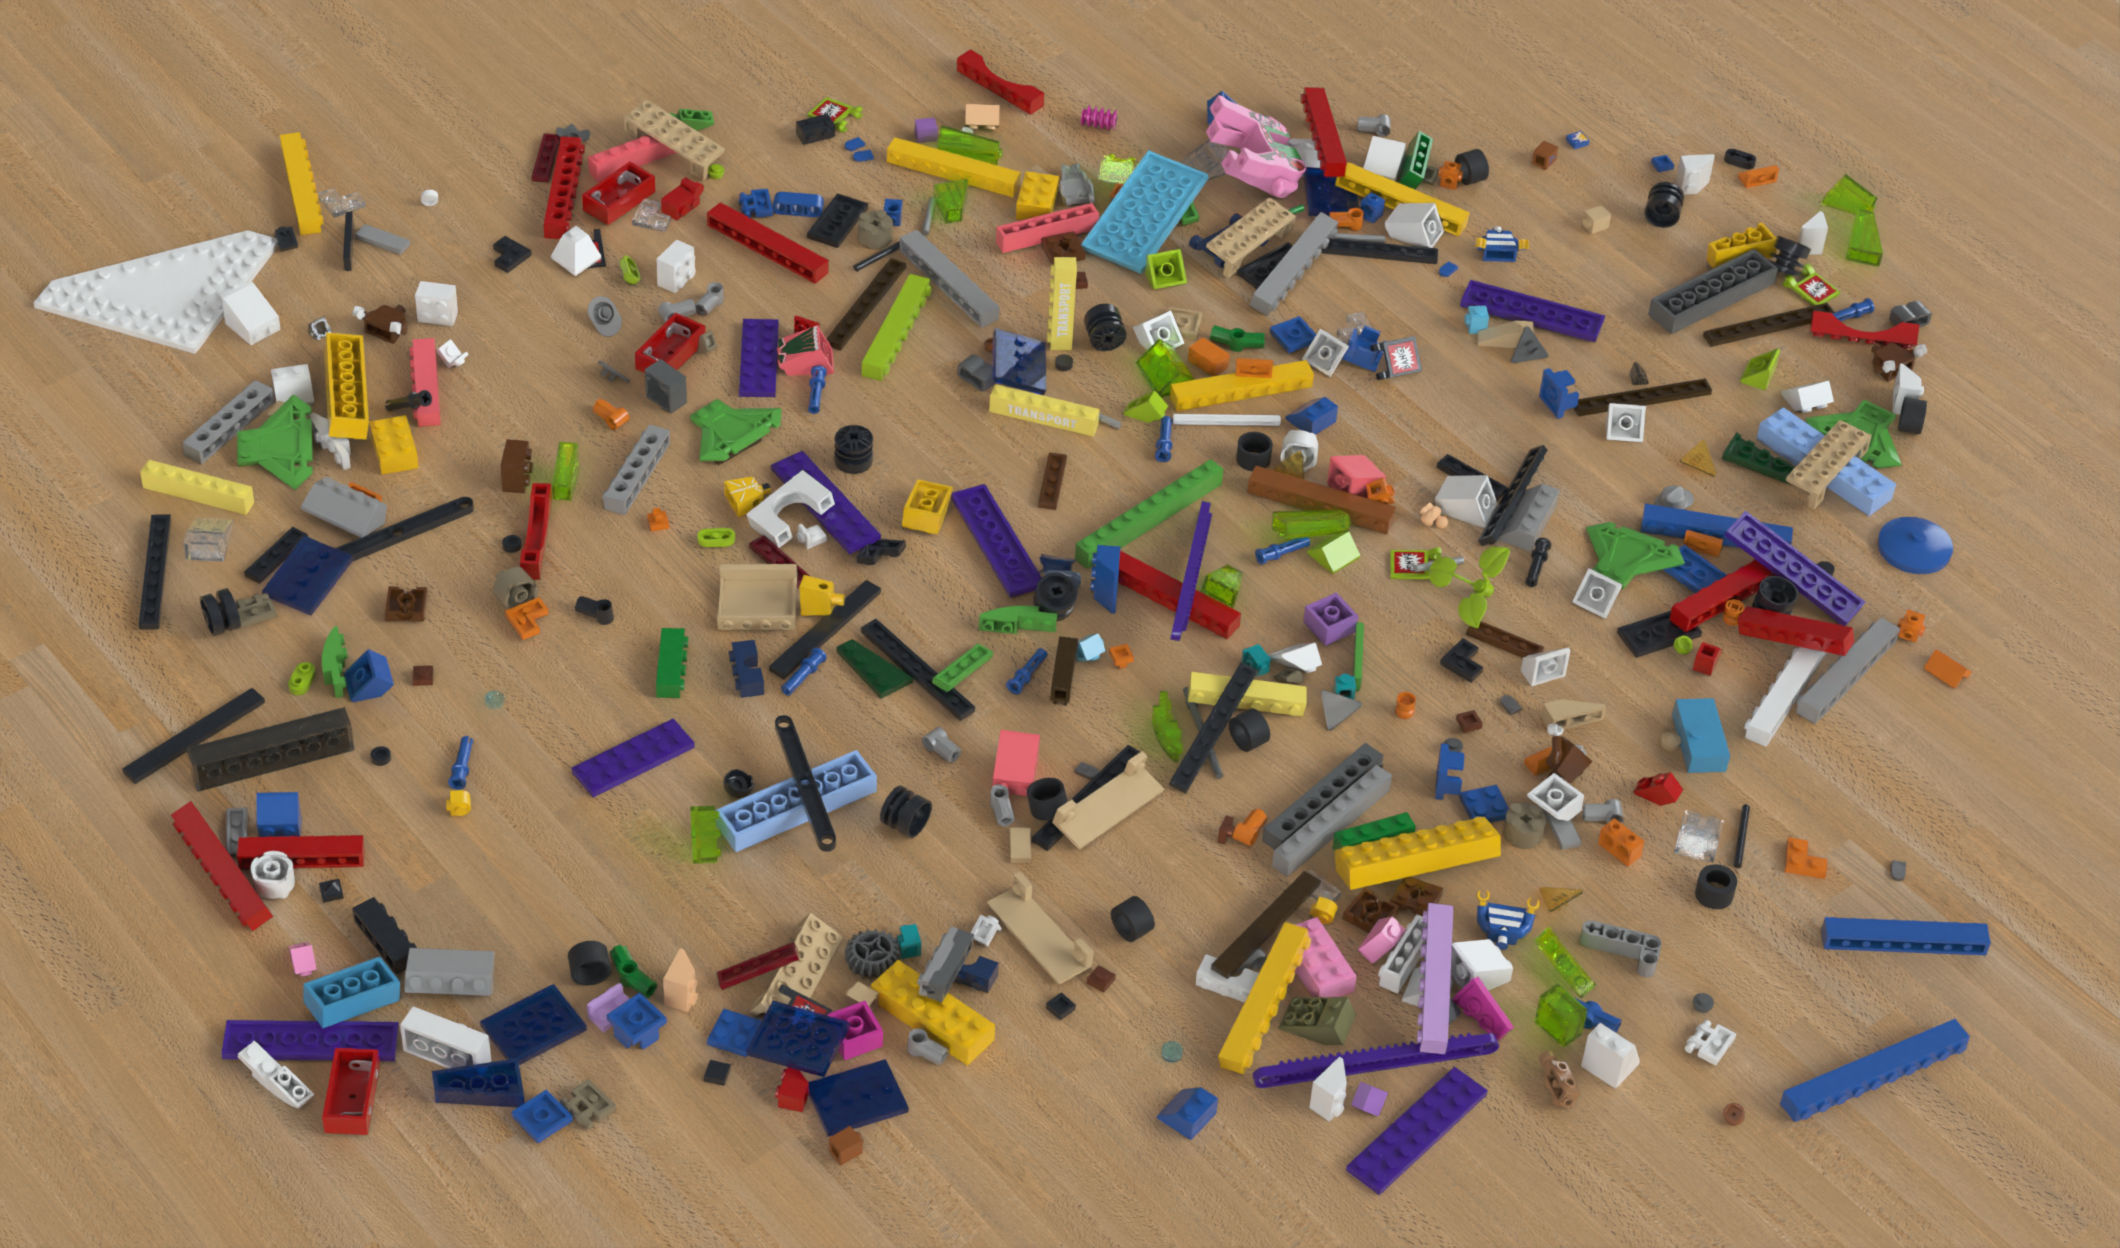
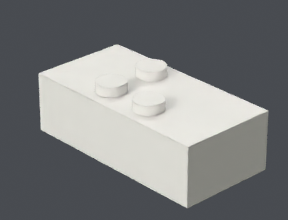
M414 1006L400 1024L403 1051L477 1080L481 1078L491 1063L489 1035L468 1028L464 1024L455 1023Z

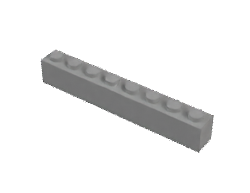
M1320 212L1253 294L1250 306L1267 316L1271 311H1275L1279 301H1283L1286 298L1287 291L1294 288L1296 280H1300L1303 277L1304 270H1308L1311 267L1313 259H1318L1322 248L1326 249L1330 238H1335L1338 233L1336 229L1338 221Z
M915 230L900 237V252L930 278L981 328L999 320L1000 308L998 304L989 298L976 283H973L965 273L959 270L924 235Z
M1882 617L1876 623L1873 622L1869 626L1866 633L1863 632L1859 636L1858 641L1852 645L1845 656L1840 655L1838 661L1832 663L1825 674L1822 673L1817 682L1811 684L1804 695L1801 694L1796 702L1798 705L1796 713L1816 724L1897 642L1900 628Z
M1378 765L1373 767L1275 849L1272 867L1286 877L1291 875L1334 838L1335 832L1344 830L1390 791L1392 775Z

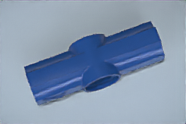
M1566 993L1562 995L1557 1006V1010L1576 1018L1578 1024L1587 1029L1596 1028L1601 1023L1617 1033L1622 1022L1621 1019L1602 1011L1598 1003L1594 1001H1587L1585 1003Z

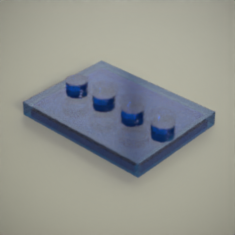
M1306 167L1303 177L1308 216L1317 217L1320 212L1329 216L1330 212H1348L1352 208H1359L1357 194L1335 186L1337 177H1324L1323 170L1320 168Z
M995 328L993 332V382L1044 396L1046 393V342Z
M304 535L264 587L262 593H267L270 599L312 616L352 563L353 556Z
M554 984L480 1021L482 1029L489 1035V1038L512 1068L587 1031V1025Z
M772 1001L746 1049V1053L750 1057L825 1077L850 1029V1023Z
M886 1059L808 1082L809 1097L828 1137L837 1134L849 1126L852 1129H856L909 1112L906 1100Z

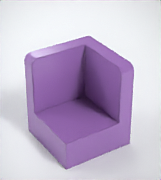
M935 118L915 119L914 133L917 143L937 141L938 128Z
M1360 1081L1351 1105L1379 1116L1388 1092Z

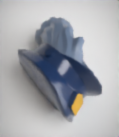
M1041 554L1039 559L1043 569L1039 573L1044 572L1045 575L1055 572L1065 574L1072 578L1077 588H1079L1081 575L1079 572L1072 571V565L1076 562L1075 559Z

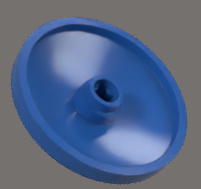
M1900 517L1887 522L1882 527L1877 542L1880 554L1889 564L1897 569L1913 574H1930L1943 569L1950 562L1953 553V543L1947 532L1939 525L1918 517Z

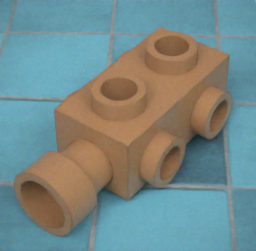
M1544 1051L1539 1055V1061L1542 1067L1546 1069L1543 1074L1545 1079L1544 1086L1550 1090L1553 1096L1552 1103L1558 1107L1572 1108L1581 1094L1567 1063L1557 1061L1553 1051Z

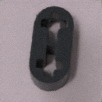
M1737 149L1726 150L1724 157L1726 163L1748 170L1755 167L1756 157L1754 155Z

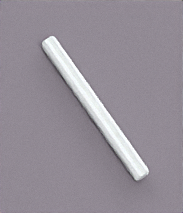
M1174 414L1173 424L1280 426L1281 417L1280 415Z

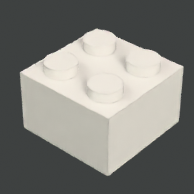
M679 240L672 243L656 259L657 286L676 293L695 275L694 247Z
M420 281L415 294L418 322L453 326L458 314L456 285Z

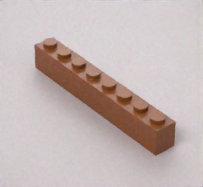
M1255 466L1248 480L1247 493L1380 533L1388 534L1394 522L1396 511L1394 506L1270 469Z

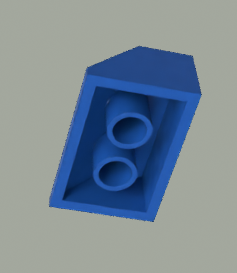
M1097 545V553L1093 552L1092 564H1096V566H1092L1091 577H1095V579H1091L1090 591H1094V599L1110 613L1115 614L1120 546Z

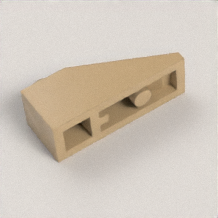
M1515 320L1478 331V345L1516 348L1526 326L1530 327L1533 332V322Z
M1565 699L1544 703L1541 717L1547 727L1549 724H1557V726H1561L1565 730L1604 720L1606 705Z

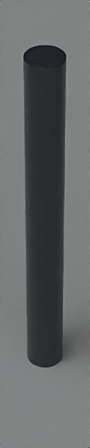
M900 241L853 266L854 270L857 272L899 250Z
M1747 804L1742 806L1734 859L1735 868L1742 867L1750 806Z

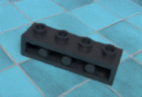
M373 897L353 907L354 922L393 972L398 974L406 970L409 949L417 948V946L409 942L406 932L398 928L395 918L387 914L383 903H379Z

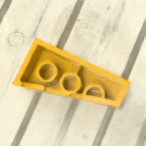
M1761 222L1755 228H1746V231L1743 233L1736 232L1730 238L1723 237L1708 243L1706 261L1714 269L1753 249L1766 259L1774 258L1770 256V253L1777 252V249L1774 247L1777 238Z

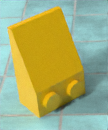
M917 479L904 506L902 527L924 531L929 534H938L945 518L953 487Z

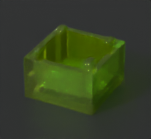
M1110 153L1101 159L1098 180L1125 184L1139 164V161H1135V157H1129V159L1117 158L1115 154Z
M715 805L690 807L693 864L717 863V857H721V849H717V838L721 837L720 830H716V819H719V811H715Z
M1556 984L1540 995L1534 1022L1555 1039L1558 1044L1566 1047L1582 1036L1587 1009L1564 988Z

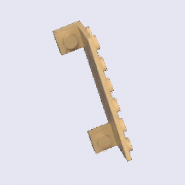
M648 100L643 101L624 117L625 133L635 139L641 137V130L690 160V174L701 181L707 179L708 166L725 152V148Z
M1268 198L1208 242L1206 248L1225 261L1223 275L1229 278L1240 268L1242 259L1275 234L1279 238H1283L1291 232L1296 216L1272 198Z
M1839 420L1786 477V481L1809 492L1808 507L1814 510L1823 501L1827 485L1854 456L1861 459L1867 453L1872 435Z
M1142 751L1128 760L1123 773L1077 804L1071 799L1058 808L1052 823L1078 849H1082L1164 791V788L1146 771L1145 762L1148 756Z
M1021 871L1014 875L1012 889L987 902L990 910L1057 984H1061L1092 967L1093 950L1082 938L1077 939L1073 943L1032 899V883Z
M812 913L799 921L791 935L798 949L799 960L778 969L768 989L756 998L749 1013L757 1017L762 1012L765 1014L768 1011L780 1020L791 998L779 992L782 984L810 998L843 937Z

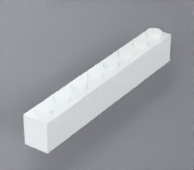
M1795 647L1791 655L1792 659H1787L1783 668L1784 671H1780L1776 677V683L1772 682L1770 685L1769 694L1763 696L1760 702L1761 706H1757L1753 712V718L1747 720L1744 727L1747 730L1745 738L1767 747L1827 652Z

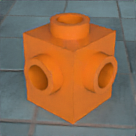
M1445 161L1443 167H1440L1438 177H1441L1439 187L1456 190L1458 182L1462 181L1463 178L1462 164Z
M1383 477L1366 484L1368 499L1388 505L1395 503L1393 496L1395 495V490L1391 484L1388 485Z
M1908 609L1904 618L1900 617L1897 627L1900 628L1898 637L1916 643L1918 637H1922L1926 626L1923 625L1926 615Z

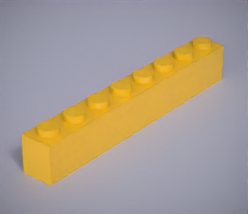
M300 132L280 135L281 150L300 235L321 233V225H324L323 216L319 215L321 214V208L313 172L309 171L311 170L310 160H308L309 156L305 138H301Z
M894 137L887 148V163L1010 197H1014L1021 186V172L896 137Z
M1347 162L1345 177H1337L1335 186L1364 198L1368 194L1373 193L1385 199L1384 206L1395 210L1398 204L1435 203L1444 231L1458 237L1467 226L1470 212Z
M1304 360L1273 366L1272 378L1236 376V373L1179 382L1171 384L1170 399L1177 412L1313 387L1314 373L1308 361Z
M1284 922L1218 1055L1221 1068L1244 1075L1246 1069L1251 1067L1255 1051L1260 1049L1261 1039L1269 1030L1270 1020L1272 1016H1276L1280 1000L1285 998L1286 988L1294 979L1295 969L1301 965L1303 953L1310 947L1311 938H1309L1307 928Z

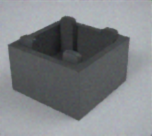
M662 359L645 369L646 398L654 401L670 414L687 404L685 375Z

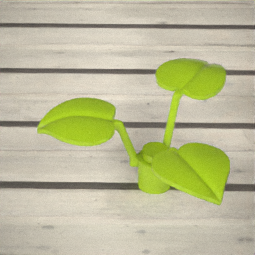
M1507 547L1487 548L1479 559V566L1484 569L1482 571L1484 579H1478L1475 582L1454 573L1457 563L1450 557L1438 558L1431 564L1429 577L1433 585L1440 588L1450 584L1452 576L1473 586L1476 593H1471L1470 597L1463 598L1458 607L1459 616L1469 626L1479 628L1480 621L1487 608L1486 598L1490 597L1494 592V586L1490 584L1488 577H1496L1502 571L1507 562L1510 549Z

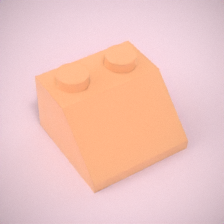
M966 104L965 126H969L970 129L985 127L986 130H995V127H999L1000 105Z
M680 948L663 978L664 1005L688 1012L691 1005L694 1006L697 1002V980H695V970L685 950Z

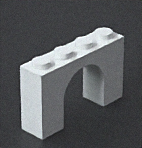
M802 470L746 515L750 526L762 536L765 535L780 548L793 538L789 525L777 517L781 509L792 503H804L822 515L835 504L832 493Z

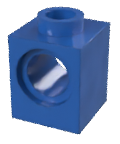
M1370 193L1361 200L1360 209L1363 211V219L1375 223L1382 217L1385 199Z
M885 199L884 211L891 217L893 226H900L903 200Z

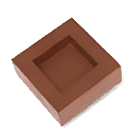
M1077 272L1076 289L1088 288L1086 273Z
M433 665L413 666V686L433 685Z
M1475 710L1457 714L1456 720L1464 733L1482 729L1483 723Z
M1225 816L1219 828V843L1226 844L1228 838H1232L1235 830L1233 817Z
M1098 965L1088 976L1087 984L1104 993L1115 981L1116 974Z

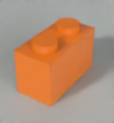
M1204 337L1189 347L1188 361L1211 376H1217L1229 367L1230 354Z

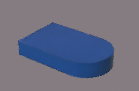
M859 137L845 143V149L848 151H854L865 146V142Z
M871 150L855 152L853 159L857 162L873 160L874 156Z
M1448 261L1439 269V274L1443 277H1449L1458 270V266Z

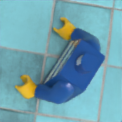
M1496 226L1492 230H1488L1486 236L1476 238L1475 247L1478 250L1484 249L1483 261L1516 262L1517 252L1529 249V240H1517L1513 237L1511 231H1505L1501 227Z
M1479 890L1476 894V899L1479 901V905H1477V923L1481 930L1487 934V940L1490 939L1492 942H1496V946L1500 950H1506L1508 944L1516 945L1518 939L1524 938L1531 931L1535 919L1534 911L1540 905L1539 900L1537 905L1532 907L1530 906L1531 897L1528 899V912H1526V908L1489 902L1486 906L1490 893L1487 890L1486 898L1482 899Z

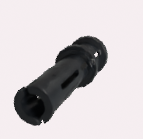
M422 390L419 393L412 392L406 397L387 400L385 403L389 405H385V408L388 411L408 407L417 409L420 406L427 407L432 402V396L427 390Z
M1541 537L1535 541V549L1531 554L1532 563L1525 581L1529 587L1537 586L1543 563L1548 559V550L1551 549L1552 544L1546 538Z

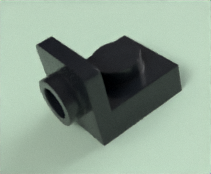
M283 226L275 230L274 238L277 239L281 252L298 248L292 226Z

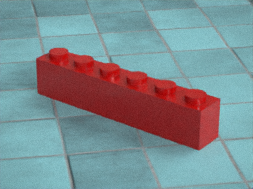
M1746 606L1737 619L1739 634L1841 656H1845L1854 644L1853 627Z
M364 835L239 837L237 859L240 869H251L253 860L257 857L259 859L264 856V853L269 851H279L286 854L287 858L292 861L293 868L364 867Z

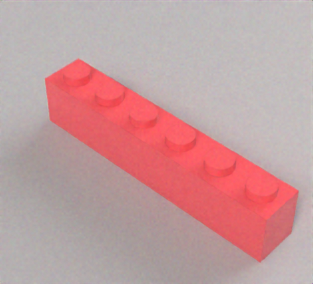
M646 135L589 156V173L597 182H600L629 161L640 167L677 152L652 136Z
M1089 203L997 226L996 244L1002 253L1041 244V238L1073 231L1076 235L1089 232L1099 220V213L1094 205Z
M412 339L413 347H409L410 358H414L410 359L411 370H414L411 371V380L415 382V384H412V392L419 393L422 390H427L432 396V402L429 406H420L417 409H413L414 420L418 419V427L441 425L435 339Z

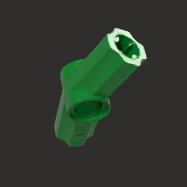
M1214 325L1210 333V340L1229 345L1232 351L1240 352L1244 348H1264L1265 335L1264 333L1245 332L1241 328L1229 330Z
M621 944L614 946L609 951V956L620 976V983L624 987H631L645 998H650L657 989V983L638 969L637 963L633 961L626 946Z

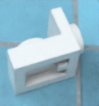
M451 339L436 350L448 368L454 365L456 367L460 366L465 362L464 358L468 356L467 352L461 354Z
M803 524L798 525L797 539L807 549L827 542V535L819 525L808 529Z
M980 915L971 931L974 934L973 940L988 947L997 931L1000 932L1002 929L998 924L999 921L990 915L987 917Z

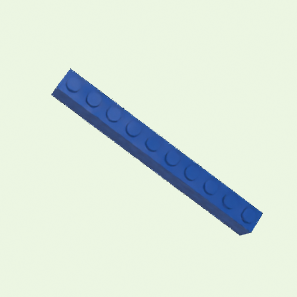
M1956 1019L1950 1020L1787 1089L1783 1092L1780 1105L1794 1122L1801 1119L1806 1120L1815 1113L1825 1112L1829 1107L1836 1104L1841 1105L1850 1098H1857L1864 1092L1876 1090L1883 1084L1892 1083L1904 1075H1911L1918 1069L1927 1068L1932 1063L1939 1060L1944 1061L1953 1054L1964 1052L1970 1036Z

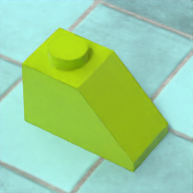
M1154 390L1130 401L1123 414L1150 423L1154 420L1159 421L1164 417V412L1168 405Z

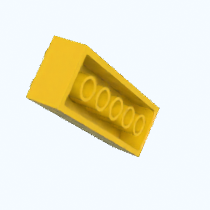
M897 960L871 984V989L879 992V1006L911 1028L924 1030L928 1038L948 1048L949 1054L968 1066L995 1040V1024L949 993H947L943 1002L919 995L920 985H917L920 974L900 960Z

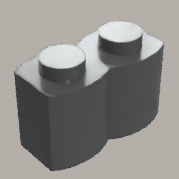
M1913 301L1907 305L1895 306L1891 309L1889 319L1895 326L1904 322L1919 324L1920 327H1924L1930 323L1932 313L1921 301Z
M971 355L958 364L957 375L980 391L984 392L998 382L999 371L997 368L985 363L981 357Z

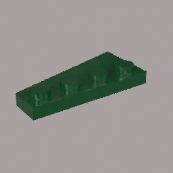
M1737 432L1722 456V459L1791 484L1786 481V477L1795 466L1779 457L1774 458L1770 455L1769 451L1757 448L1751 440L1745 441Z
M853 639L836 647V652L881 699L913 683L912 676Z

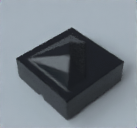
M340 879L319 883L323 903L344 899Z

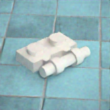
M1704 1020L1695 1029L1696 1033L1687 1040L1685 1051L1692 1053L1694 1049H1699L1697 1056L1716 1066L1735 1040L1736 1033L1719 1024L1713 1029L1710 1027L1711 1022ZM1702 1037H1708V1039L1704 1041Z

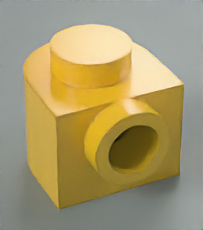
M450 791V799H446V810L451 811V816H464L471 811V799L467 791Z
M1319 896L1317 904H1312L1309 915H1312L1313 918L1317 917L1322 925L1331 924L1338 907L1332 900Z

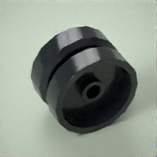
M1058 572L1049 573L1043 576L1037 583L1033 604L1034 606H1039V612L1056 613L1057 621H1062L1069 617L1074 609L1078 594L1077 586L1072 578Z
M228 588L216 591V599L211 593L200 596L202 613L207 627L213 636L223 634L225 627L229 631L241 628L239 612Z

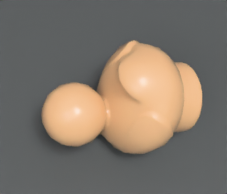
M1430 502L1418 511L1421 514V522L1427 526H1432L1433 521H1435L1438 528H1445L1448 525L1447 516H1441V508L1433 506Z

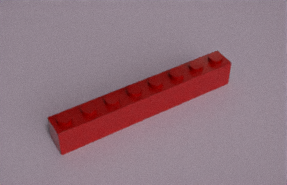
M1304 87V93L1300 96V102L1303 104V113H1306L1309 132L1312 133L1311 139L1314 141V150L1317 151V160H1320V169L1323 170L1324 177H1345L1347 161L1325 89Z
M720 202L707 212V226L814 284L829 273L828 259Z
M1120 550L1118 583L1176 612L1183 583ZM1195 589L1189 620L1228 639L1240 627L1241 613Z
M1754 559L1748 565L1741 566L1737 571L1727 574L1719 581L1716 580L1710 586L1702 588L1693 595H1689L1683 601L1676 602L1671 608L1669 620L1686 633L1725 611L1727 601L1732 599L1745 600L1757 593L1763 579L1777 575Z
M192 801L172 813L171 816L175 821L172 825L179 834L183 832L184 835L181 838L188 847L190 845L193 846L190 851L197 860L202 859L200 865L204 871L212 873L209 878L215 886H221L218 891L225 900L230 899L228 905L232 911L240 913L237 918L244 927L248 925L254 931L274 917Z

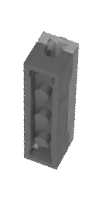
M951 926L948 933L942 935L940 947L936 946L933 952V959H929L926 964V972L921 973L917 983V985H920L919 995L943 1002L972 950L974 934Z

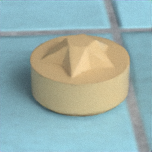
M1667 732L1662 735L1660 744L1667 751H1676L1680 747L1681 739L1676 733Z

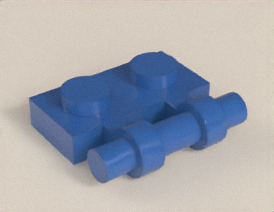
M768 189L751 190V195H746L744 192L739 194L738 201L742 214L751 218V213H755L756 217L773 216Z

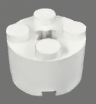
M1291 430L1284 437L1281 449V462L1287 466L1286 468L1289 471L1304 473L1316 465L1319 448L1316 435L1307 431Z
M269 851L264 853V856L259 859L257 857L253 860L251 874L254 889L259 897L269 899H284L288 897L289 892L295 885L293 863L287 858V855L279 851Z

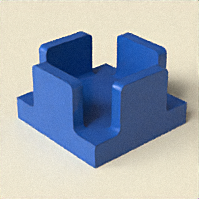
M1364 326L1361 333L1356 334L1357 329L1354 328L1347 342L1349 347L1342 359L1376 372L1384 351L1372 352L1370 345L1379 343L1377 340L1380 336V331Z
M1548 368L1543 370L1539 397L1558 419L1564 417L1565 410L1577 406L1579 393L1576 391L1568 394L1566 386L1575 384V379L1567 370L1554 373Z
M1441 743L1435 790V799L1443 800L1444 794L1460 795L1462 779L1460 777L1447 776L1448 769L1461 771L1464 769V753L1449 751V744Z
M638 993L607 1014V1020L614 1027V1037L626 1048H629L631 1043L635 1045L639 1041L642 1049L647 1048L659 1039V1028L667 1023V1018L641 993Z

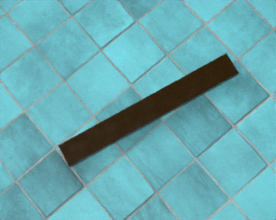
M893 258L889 259L826 338L832 348L840 351L843 349L906 269V263Z
M1823 303L1703 332V337L1710 347L1810 324L1812 311L1835 312L1828 303Z
M1706 378L1578 399V404L1574 407V410L1578 417L1608 412L1609 403L1646 406L1711 395L1712 388Z
M1304 871L1211 964V970L1229 979L1321 885V880Z

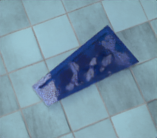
M518 1058L432 1071L436 1103L516 1108L525 1103Z

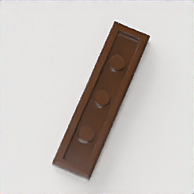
M1049 452L1038 508L1057 509L1067 461L1066 454Z
M1480 621L1479 628L1469 626L1466 635L1521 658L1543 652L1544 647L1482 621Z

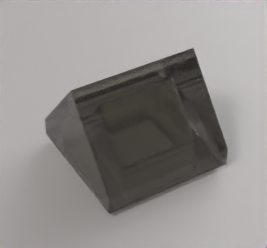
M324 316L308 324V334L316 340L326 336V332L332 333Z
M1637 362L1633 363L1629 373L1632 384H1649L1646 371Z

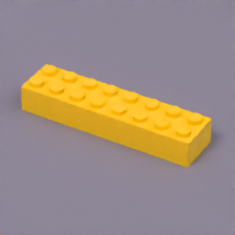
M326 332L324 363L329 436L335 438L366 439L369 415L363 336Z
M1475 817L1467 821H1457L1449 825H1439L1431 829H1421L1409 834L1403 833L1391 838H1381L1377 841L1363 842L1359 845L1345 846L1335 850V870L1348 888L1353 890L1501 856V835L1485 817Z

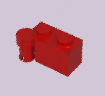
M684 177L678 187L661 198V212L678 221L700 204V195L704 190V185Z

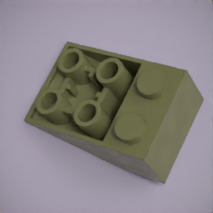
M1292 997L1279 1029L1323 1045H1343L1356 1017V1012L1348 997Z

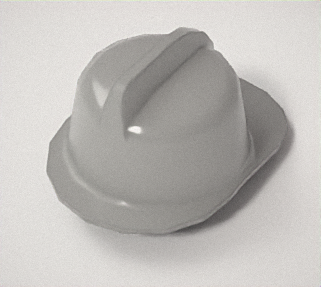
M598 296L593 298L588 306V314L596 329L601 335L606 337L617 334L621 328L622 319L616 306L607 297Z
M1671 485L1662 490L1655 500V505L1684 510L1693 504L1694 497L1681 486Z

